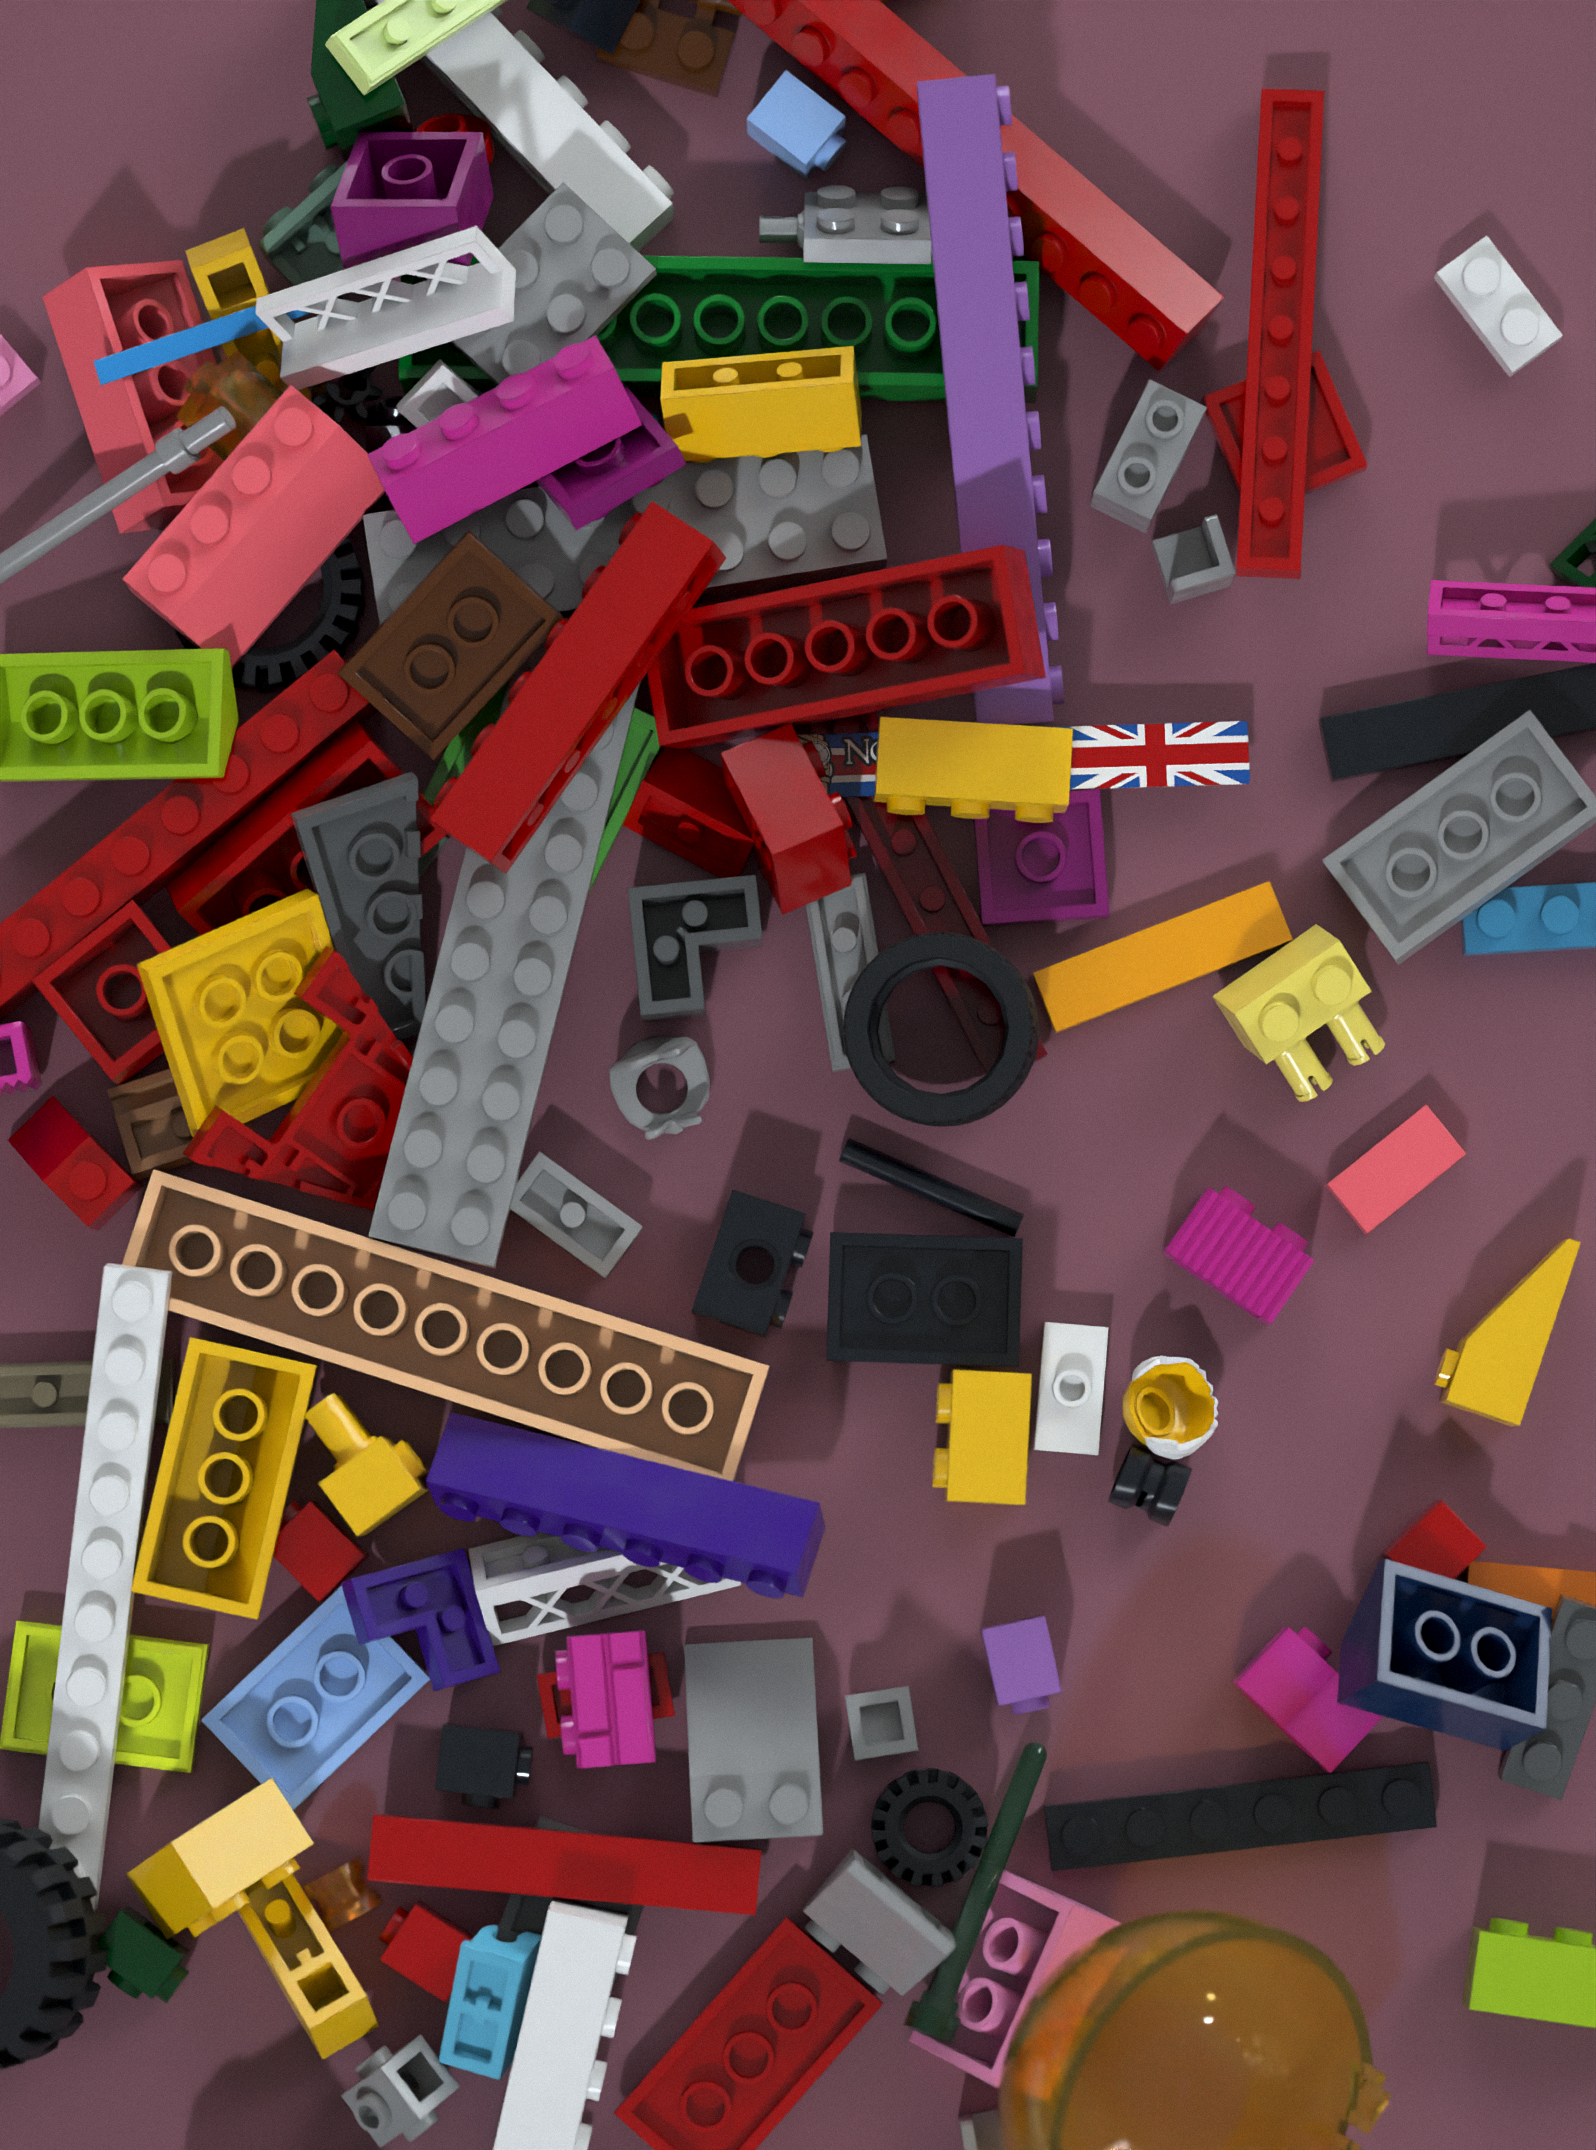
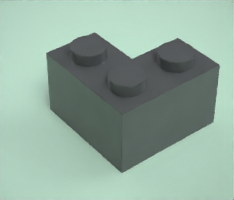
M756 875L628 888L640 1014L643 1023L706 1016L700 953L763 947Z

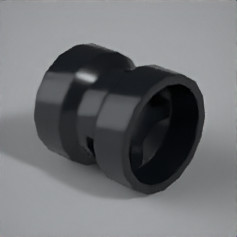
M1132 1443L1116 1477L1108 1502L1124 1509L1133 1506L1139 1507L1147 1512L1150 1520L1168 1527L1183 1496L1192 1468L1176 1461L1164 1464L1154 1460L1150 1450Z

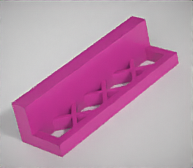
M1431 580L1427 615V655L1596 663V588Z

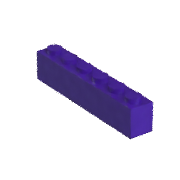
M453 1412L449 1414L426 1479L435 1505L439 1506V1509L444 1514L462 1521H474L476 1516L499 1521L503 1528L518 1535L533 1537L539 1531L559 1536L565 1544L575 1549L595 1552L599 1547L622 1552L623 1556L629 1561L645 1567H658L660 1562L682 1567L690 1576L705 1582L718 1583L721 1582L722 1578L746 1583V1586L751 1591L769 1598H782L784 1593L803 1598L825 1531V1523L819 1502Z

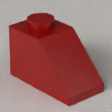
M52 1096L7 1140L39 1178L87 1227L99 1231L143 1187L55 1096Z

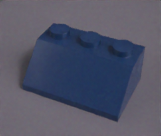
M1384 1559L1378 1563L1341 1642L1337 1703L1505 1751L1546 1730L1552 1608Z

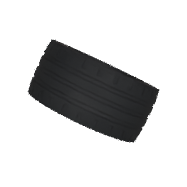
M949 932L924 933L908 937L889 946L870 961L861 972L849 994L843 1020L844 1046L850 1067L856 1079L868 1095L881 1107L902 1119L918 1124L938 1127L959 1126L980 1120L992 1114L1006 1104L1021 1088L1028 1077L1036 1057L1039 1043V1019L1036 1004L1028 984L1018 969L1000 952L986 943L965 935ZM938 966L966 970L985 982L1000 1003L1005 1025L1001 1053L987 1075L966 1089L944 1094L918 1090L899 1078L883 1056L878 1034L882 1007L895 986L916 971Z

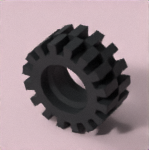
M938 1768L914 1769L906 1772L898 1779H894L887 1785L881 1796L879 1795L871 1821L873 1842L882 1863L899 1879L902 1878L910 1884L920 1887L921 1885L932 1886V1888L940 1887L945 1883L956 1882L963 1878L964 1874L969 1869L974 1868L980 1860L979 1857L983 1849H985L988 1839L987 1815L983 1803L975 1790L958 1775L939 1770ZM923 1802H936L943 1805L951 1812L954 1818L955 1832L953 1838L945 1848L937 1852L927 1853L915 1849L907 1841L904 1834V1822L907 1814L913 1807Z

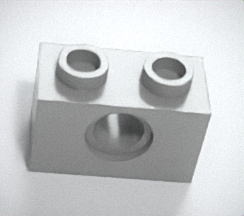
M1150 379L1093 492L1090 507L1146 534L1202 423L1207 407Z

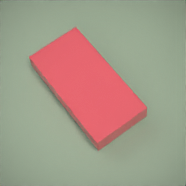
M1426 1104L1325 1186L1366 1235L1466 1155V1152Z

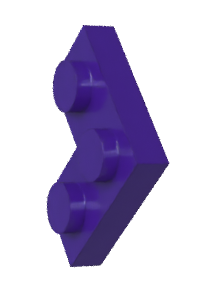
M464 1548L355 1577L341 1583L358 1644L362 1645L416 1630L434 1692L500 1672L490 1634L486 1629L475 1592L474 1580Z

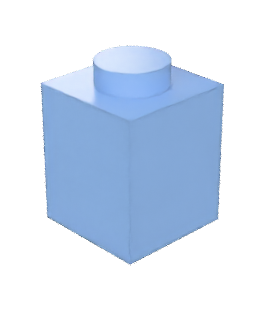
M785 70L747 117V135L805 180L808 179L817 166L823 171L829 169L847 144V141L842 137L845 133V115L787 70Z

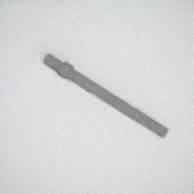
M221 406L185 431L181 428L174 429L156 441L155 451L0 553V584L170 471L174 474H179L200 459V451L236 428L235 420L230 412Z

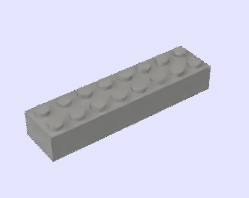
M867 434L861 435V446L847 447L835 452L812 450L780 453L768 458L753 455L718 458L707 463H686L683 467L669 474L658 485L646 488L613 508L602 519L590 522L577 531L540 486L517 490L413 544L396 510L363 515L379 624L381 625L468 530H471L555 607L564 618L570 619L584 599L581 593L588 577L597 567L601 565L607 566L620 547L618 539L625 524L634 514L638 512L643 514L651 501L714 541L726 556V560L696 602L814 584L887 569V553Z

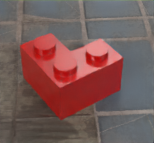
M789 723L721 752L726 785L751 832L757 866L782 915L851 886L849 860L856 858V851L847 829L852 827L851 818L838 792L830 795L827 794L820 780L826 776V772L812 741L801 744L792 724Z

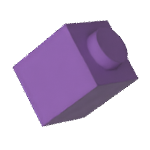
M1045 1615L980 1628L996 1704L998 1706L1011 1704L1013 1715L1051 1707L1048 1695L1060 1693L1062 1690Z

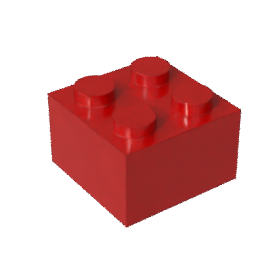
M133 900L32 979V982L108 1077L118 1085L125 1084L165 1052L137 964L172 949L173 946L144 910Z

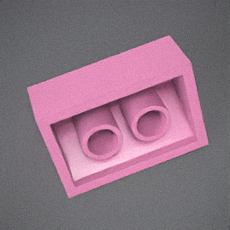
M985 1862L953 1936L956 1947L942 1961L909 2041L996 2088L1044 2104L1121 1923L1075 1900Z

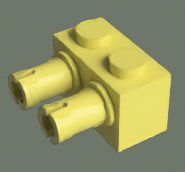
M1317 924L1212 996L1243 1046L1265 1064L1274 1060L1292 1087L1295 1097L1300 1102L1309 1101L1318 1096L1309 1079L1314 1085L1317 1084L1323 1092L1333 1082L1332 1076L1329 1072H1326L1306 1040L1308 1035L1324 1024H1327L1346 1054L1350 1065H1360L1370 1060L1363 1046L1366 1049L1370 1048L1374 1055L1381 1052L1385 1046L1384 1040L1377 1034L1358 1003L1361 998L1372 992L1341 941Z

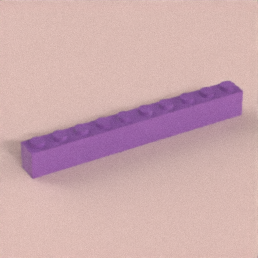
M995 74L916 81L960 553L1003 544L1025 550L1046 678L973 692L976 723L1018 725L1054 721L1053 704L1064 703V688L1061 665L1049 666L1047 641L1059 640L1056 604L1055 602L1043 603L1041 578L1053 577L1050 539H1037L1035 514L1047 513L1044 475L1032 476L1029 450L1041 449V434L1038 411L1026 412L1024 386L1036 385L1032 346L1020 347L1018 321L1030 320L1026 281L1014 283L1012 264L1013 256L1024 255L1020 216L1008 218L1006 191L1018 190L1015 152H1002L1000 126L1012 125L1009 86L996 87Z

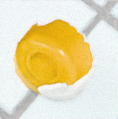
M1161 1355L1142 1361L1134 1369L1132 1381L1122 1396L1123 1418L1129 1431L1144 1446H1147L1153 1453L1159 1456L1177 1460L1191 1455L1212 1436L1218 1426V1421L1215 1418L1218 1416L1216 1408L1219 1402L1212 1395L1213 1385L1206 1381V1371L1199 1369V1365L1192 1359Z

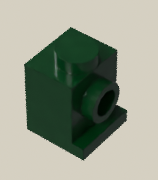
M129 1905L118 1912L108 1926L107 1931L98 1940L99 1948L108 1950L106 1966L111 1968V1971L107 1978L116 1987L135 1999H138L142 1993H145L151 1999L157 1996L167 2004L189 1974V1971L181 1966V1963L190 1950L172 1937L167 1940L159 1927Z

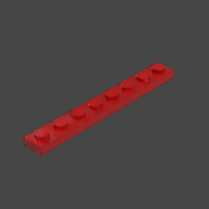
M1261 88L1236 576L1301 578L1324 110L1323 90Z

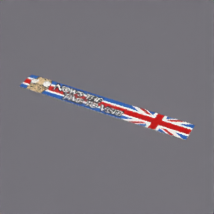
M1246 721L1055 727L1073 729L1070 790L1250 783L1248 723ZM878 732L797 735L801 744L812 741L816 747L826 772V776L820 780L828 795L838 792L841 797L874 796Z

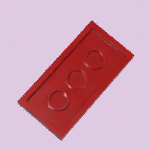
M786 1915L615 2109L614 2114L654 2150H756L883 2005V2001Z

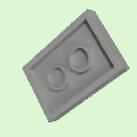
M562 182L498 248L516 269L514 320L450 342L498 386L507 377L524 373L555 357L563 348L572 344L582 343L595 335L597 336L655 277L656 268L573 190Z

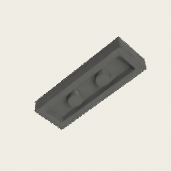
M1560 1594L1551 1621L1546 1730L1506 1750L1498 1772L1500 1780L1562 1800L1596 1703L1595 1605Z

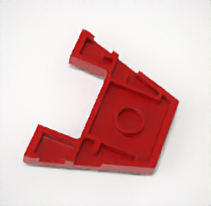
M326 946L293 993L338 1025L343 1033L272 1137L264 1139L233 1116L215 1106L183 1154L198 1164L226 1169L257 1180L263 1179L296 1188L302 1192L374 1211L413 1057L405 1045L396 1038L377 1011L379 1008L372 998L366 995L348 968L350 967L342 955Z

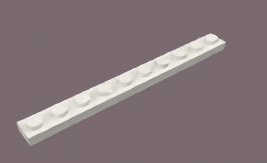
M111 1263L104 1265L38 1828L51 1835L53 1840L50 1846L51 1850L66 1847L78 1859V1865L73 1869L78 1878L89 1876L98 1893L90 1898L94 1911L98 1908L135 1594V1592L131 1591L140 1552L172 1271Z

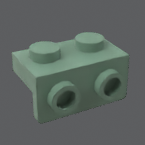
M348 160L340 168L336 164H331L322 170L310 183L308 191L311 194L294 210L289 206L282 208L262 228L261 232L264 237L258 243L264 258L291 287L344 270L331 212V204Z

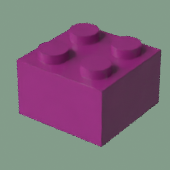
M359 132L331 204L343 269L354 267L475 226L482 231L494 197L483 133ZM473 254L461 255L449 259L447 262L469 267Z

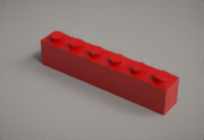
M651 501L643 514L640 512L634 514L625 524L618 539L620 547L606 567L604 565L597 567L588 577L582 589L581 596L584 599L570 619L563 618L551 630L545 642L544 648L547 652L533 672L526 671L517 679L508 695V703L510 705L496 725L489 724L480 732L471 748V756L473 758L459 778L452 777L443 785L434 801V809L436 811L429 820L446 834L505 874L512 867L726 560V556L714 541L653 501Z

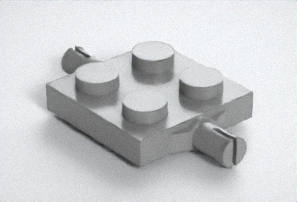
M825 186L818 189L817 192H805L804 210L798 214V217H766L760 215L759 243H797V246L803 250V262L931 264L932 248L927 194H918L917 190L904 186L888 187L883 189L881 193H855L854 189L847 186Z

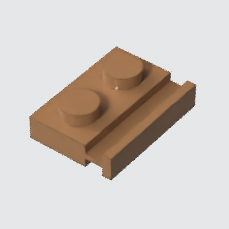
M170 1069L107 1089L131 1172L137 1181L150 1177L153 1169L165 1172L194 1162L183 1154L193 1136L191 1135ZM252 1120L244 1123L245 1126L256 1132Z

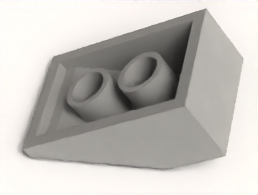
M813 1638L684 1644L693 1842L823 1835Z
M853 1847L803 1906V1912L811 1918L804 1928L833 1953L842 1944L861 1960L854 1969L855 1972L882 1995L892 1987L903 1996L942 1962L956 1947L951 1930Z

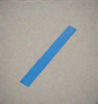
M256 306L93 362L100 385L269 327L255 314ZM300 310L286 313L291 320L310 314V312Z

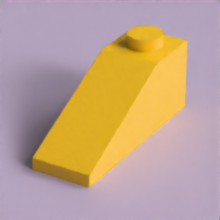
M244 228L185 251L211 320L256 306L257 298L270 294ZM270 328L221 344L254 426L289 387L280 378L283 342ZM308 388L298 390L310 401L312 400Z
M1569 1238L1560 1241L1459 1341L1456 1351L1446 1348L1434 1380V1385L1443 1387L1439 1402L1511 1427L1520 1426L1581 1242Z
M293 1873L269 1889L266 1888L261 1879L244 1889L251 1901L237 1909L322 2060L378 2028L379 2025L367 1995Z

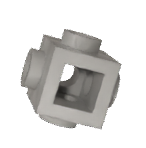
M422 2035L416 2037L393 2055L386 2045L378 2049L354 2068L361 2080L341 2095L353 2111L359 2125L371 2135L380 2148L401 2133L408 2142L422 2134L440 2119L434 2108L460 2087L443 2063L438 2062L439 2058Z

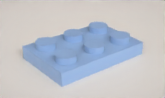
M340 1586L201 1721L261 1784L272 1778L294 1811L429 1682L430 1677L393 1636L362 1645L358 1644L343 1589Z

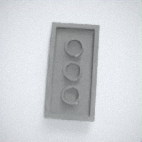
M1529 710L1325 857L1322 862L1399 965L1596 823V796L1531 710Z

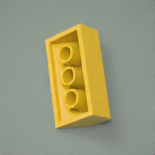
M190 1337L133 1579L132 1592L259 1620L305 1422L304 1414L308 1409L317 1370L316 1365Z

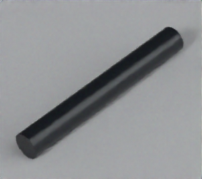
M848 1138L839 1162L1012 1237H1015L1024 1216L1021 1212Z

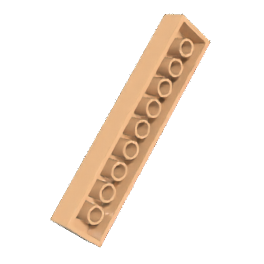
M154 1169L122 1265L172 1271L169 1311L600 1449L729 1481H734L770 1369L768 1365Z

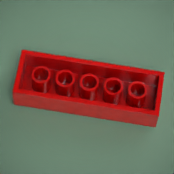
M1004 544L693 608L647 672L659 746L689 749L764 734L789 723L795 728L1046 678L1025 550Z

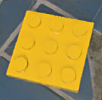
M309 889L302 890L137 964L193 1137L215 1106H218L244 1124L298 1099L342 1036L343 1031L338 1025L293 994L327 946L335 950L318 894Z

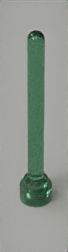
M1038 1742L1028 1743L1021 1752L952 1932L956 1947L941 1962L930 1992L923 1990L919 2002L912 2000L903 2024L907 2028L948 2044H952L961 2021L960 2018L956 2017L959 2004L954 2002L1047 1759L1045 1747Z

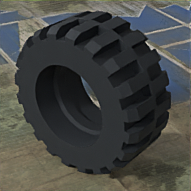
M0 1818V1911L12 1935L14 1962L9 1983L0 1997V2070L42 2057L58 2048L60 2039L71 2037L83 2024V2015L79 2010L93 2007L101 1990L100 1984L93 1982L95 1973L106 1970L108 1950L99 1948L98 1933L107 1931L104 1912L97 1914L94 1912L90 1898L98 1893L90 1877L78 1878L73 1870L78 1865V1859L66 1847L51 1850L50 1846L53 1840L51 1835L36 1827L22 1829L18 1821Z

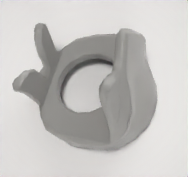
M651 1036L629 1047L622 1058L611 1065L609 1070L610 1088L617 1106L630 1124L646 1131V1139H655L664 1133L677 1135L688 1126L697 1125L703 1121L702 1117L697 1115V1113L703 1109L710 1098V1078L705 1058L696 1041L688 1037ZM666 1063L675 1066L683 1073L687 1080L688 1091L685 1100L677 1109L669 1113L659 1114L649 1111L641 1105L636 1094V1084L638 1077L646 1068L653 1064Z

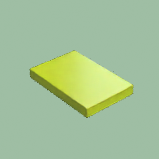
M16 1621L0 1737V1749L47 1755L62 1631L61 1625ZM130 1634L115 1764L185 1773L193 1772L210 1644Z

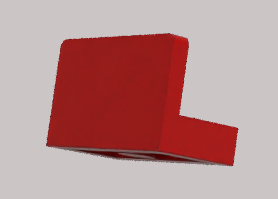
M665 747L642 780L623 826L719 878L740 876L754 849L751 832L726 785L723 769L686 749Z

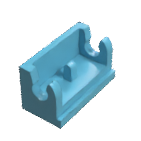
M488 1925L481 1928L472 1941L464 1940L461 1944L438 2062L500 2080L514 2060L542 1935L525 1931L517 1936L515 1942H502L496 1939L498 1926Z

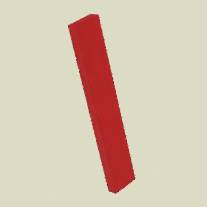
M374 1814L367 1880L756 1915L762 1848Z

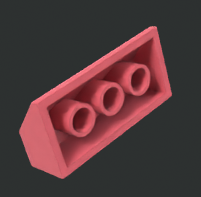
M182 260L86 267L42 296L103 484L155 451L156 441L174 429L181 428L185 431L221 406L225 407L234 418L211 348L100 385L93 361L203 324ZM237 424L235 429L200 451V459L179 474H174L170 471L114 508L112 512L119 533L167 528L240 444L242 439Z
M290 385L123 577V581L135 596L198 649L224 648L229 650L231 669H233L362 520L363 515L367 514L381 498L385 490L367 456L368 453L340 425Z

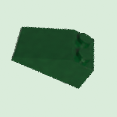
M316 0L311 77L317 94L306 99L326 150L338 146L346 162L349 159L359 132H412L413 126L405 99L395 76L364 96L325 46L331 35L368 12L363 0Z

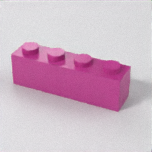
M595 335L582 343L572 344L563 348L555 357L524 373L507 377L498 387L467 403L457 404L448 408L440 417L409 433L392 437L383 447L367 454L409 537L413 544L640 427L642 423L613 364Z

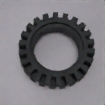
M348 537L343 540L320 567L324 583L323 600L315 620L304 633L291 642L277 647H251L232 669L235 688L247 691V687L257 688L260 693H274V688L284 686L288 688L331 651L335 650L341 658L344 657L346 653L343 649L349 640L354 642L359 631L357 623L359 617L364 615L365 601L363 599V589H365L364 575ZM175 629V634L185 649H198Z

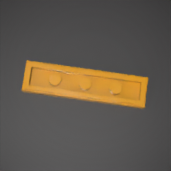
M1267 881L1033 972L1032 977L1056 1034L1290 943L1293 938L1270 881Z

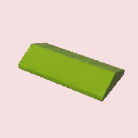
M213 648L0 654V782L224 778L239 721L229 650Z

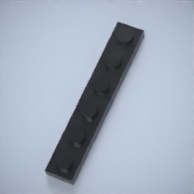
M1429 1762L1044 1805L1052 1871L1437 1827Z

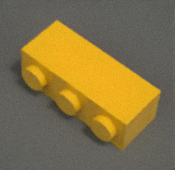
M854 346L662 362L660 400L665 432L677 444L685 461L707 463L718 458L753 455L768 458L780 453L812 450L835 452L847 447L861 446L862 409Z
M880 717L877 735L874 802L887 803V812L893 814L922 815L925 814L926 805L950 806L951 816L958 818L986 819L989 818L990 809L1015 810V820L1032 823L1053 822V814L1065 813L1069 806L1073 729Z

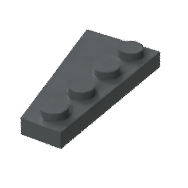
M413 772L291 813L313 889L318 894L334 949L342 955L350 967L348 968L366 995L372 998L379 1008L377 1011L398 1040L420 1033L426 1009L424 952L421 950L420 919H423V910L418 878V858L421 857L420 831L417 829L416 801H419L418 778Z

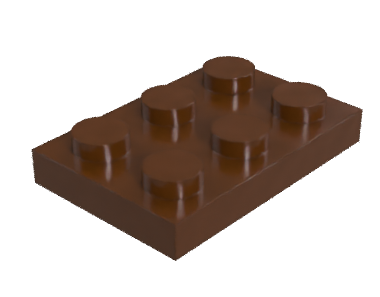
M468 530L339 669L338 674L434 760L547 639L551 630L564 616L471 530Z

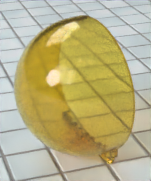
M1187 1909L1144 1915L1117 1925L1088 1940L1066 1957L1043 1980L1025 2006L1011 2034L1002 2065L998 2089V2130L1001 2150H1361L1362 2146L1345 2136L1348 2125L1350 2124L1369 2136L1392 2095L1381 2088L1387 2076L1372 2066L1369 2032L1357 1996L1345 1975L1328 1956L1302 1938L1267 1922L1231 1912Z

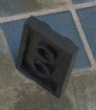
M830 1232L826 1361L1019 1367L1023 1238Z

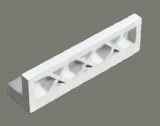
M475 226L257 298L255 314L283 342L280 378L288 386L292 385L297 390H301L512 322L514 320L516 269L484 233ZM472 253L480 263L468 267L448 263L447 260ZM404 274L428 278L426 281L414 285L392 280V278ZM349 292L373 296L371 299L359 303L337 298V296ZM300 310L315 313L318 316L294 323L286 313Z
M537 1532L536 1536L533 1537L518 1536L468 1549L475 1592L493 1646L741 1586V1582L722 1578L721 1582L718 1583L705 1582L690 1576L682 1567L660 1562L658 1567L641 1566L626 1559L622 1552L599 1547L595 1552L581 1551L565 1544L561 1537L543 1532ZM643 1569L659 1574L651 1585L633 1588L622 1583L629 1573ZM583 1584L596 1590L585 1601L570 1603L560 1599L565 1590L570 1587ZM517 1600L533 1605L526 1615L500 1622L495 1608L496 1605Z

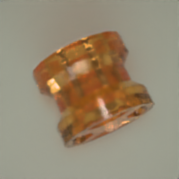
M360 1856L303 1886L307 1896L319 1902L324 1912L321 1921L328 1932L384 1902L379 1891L368 1886L363 1876L366 1866Z

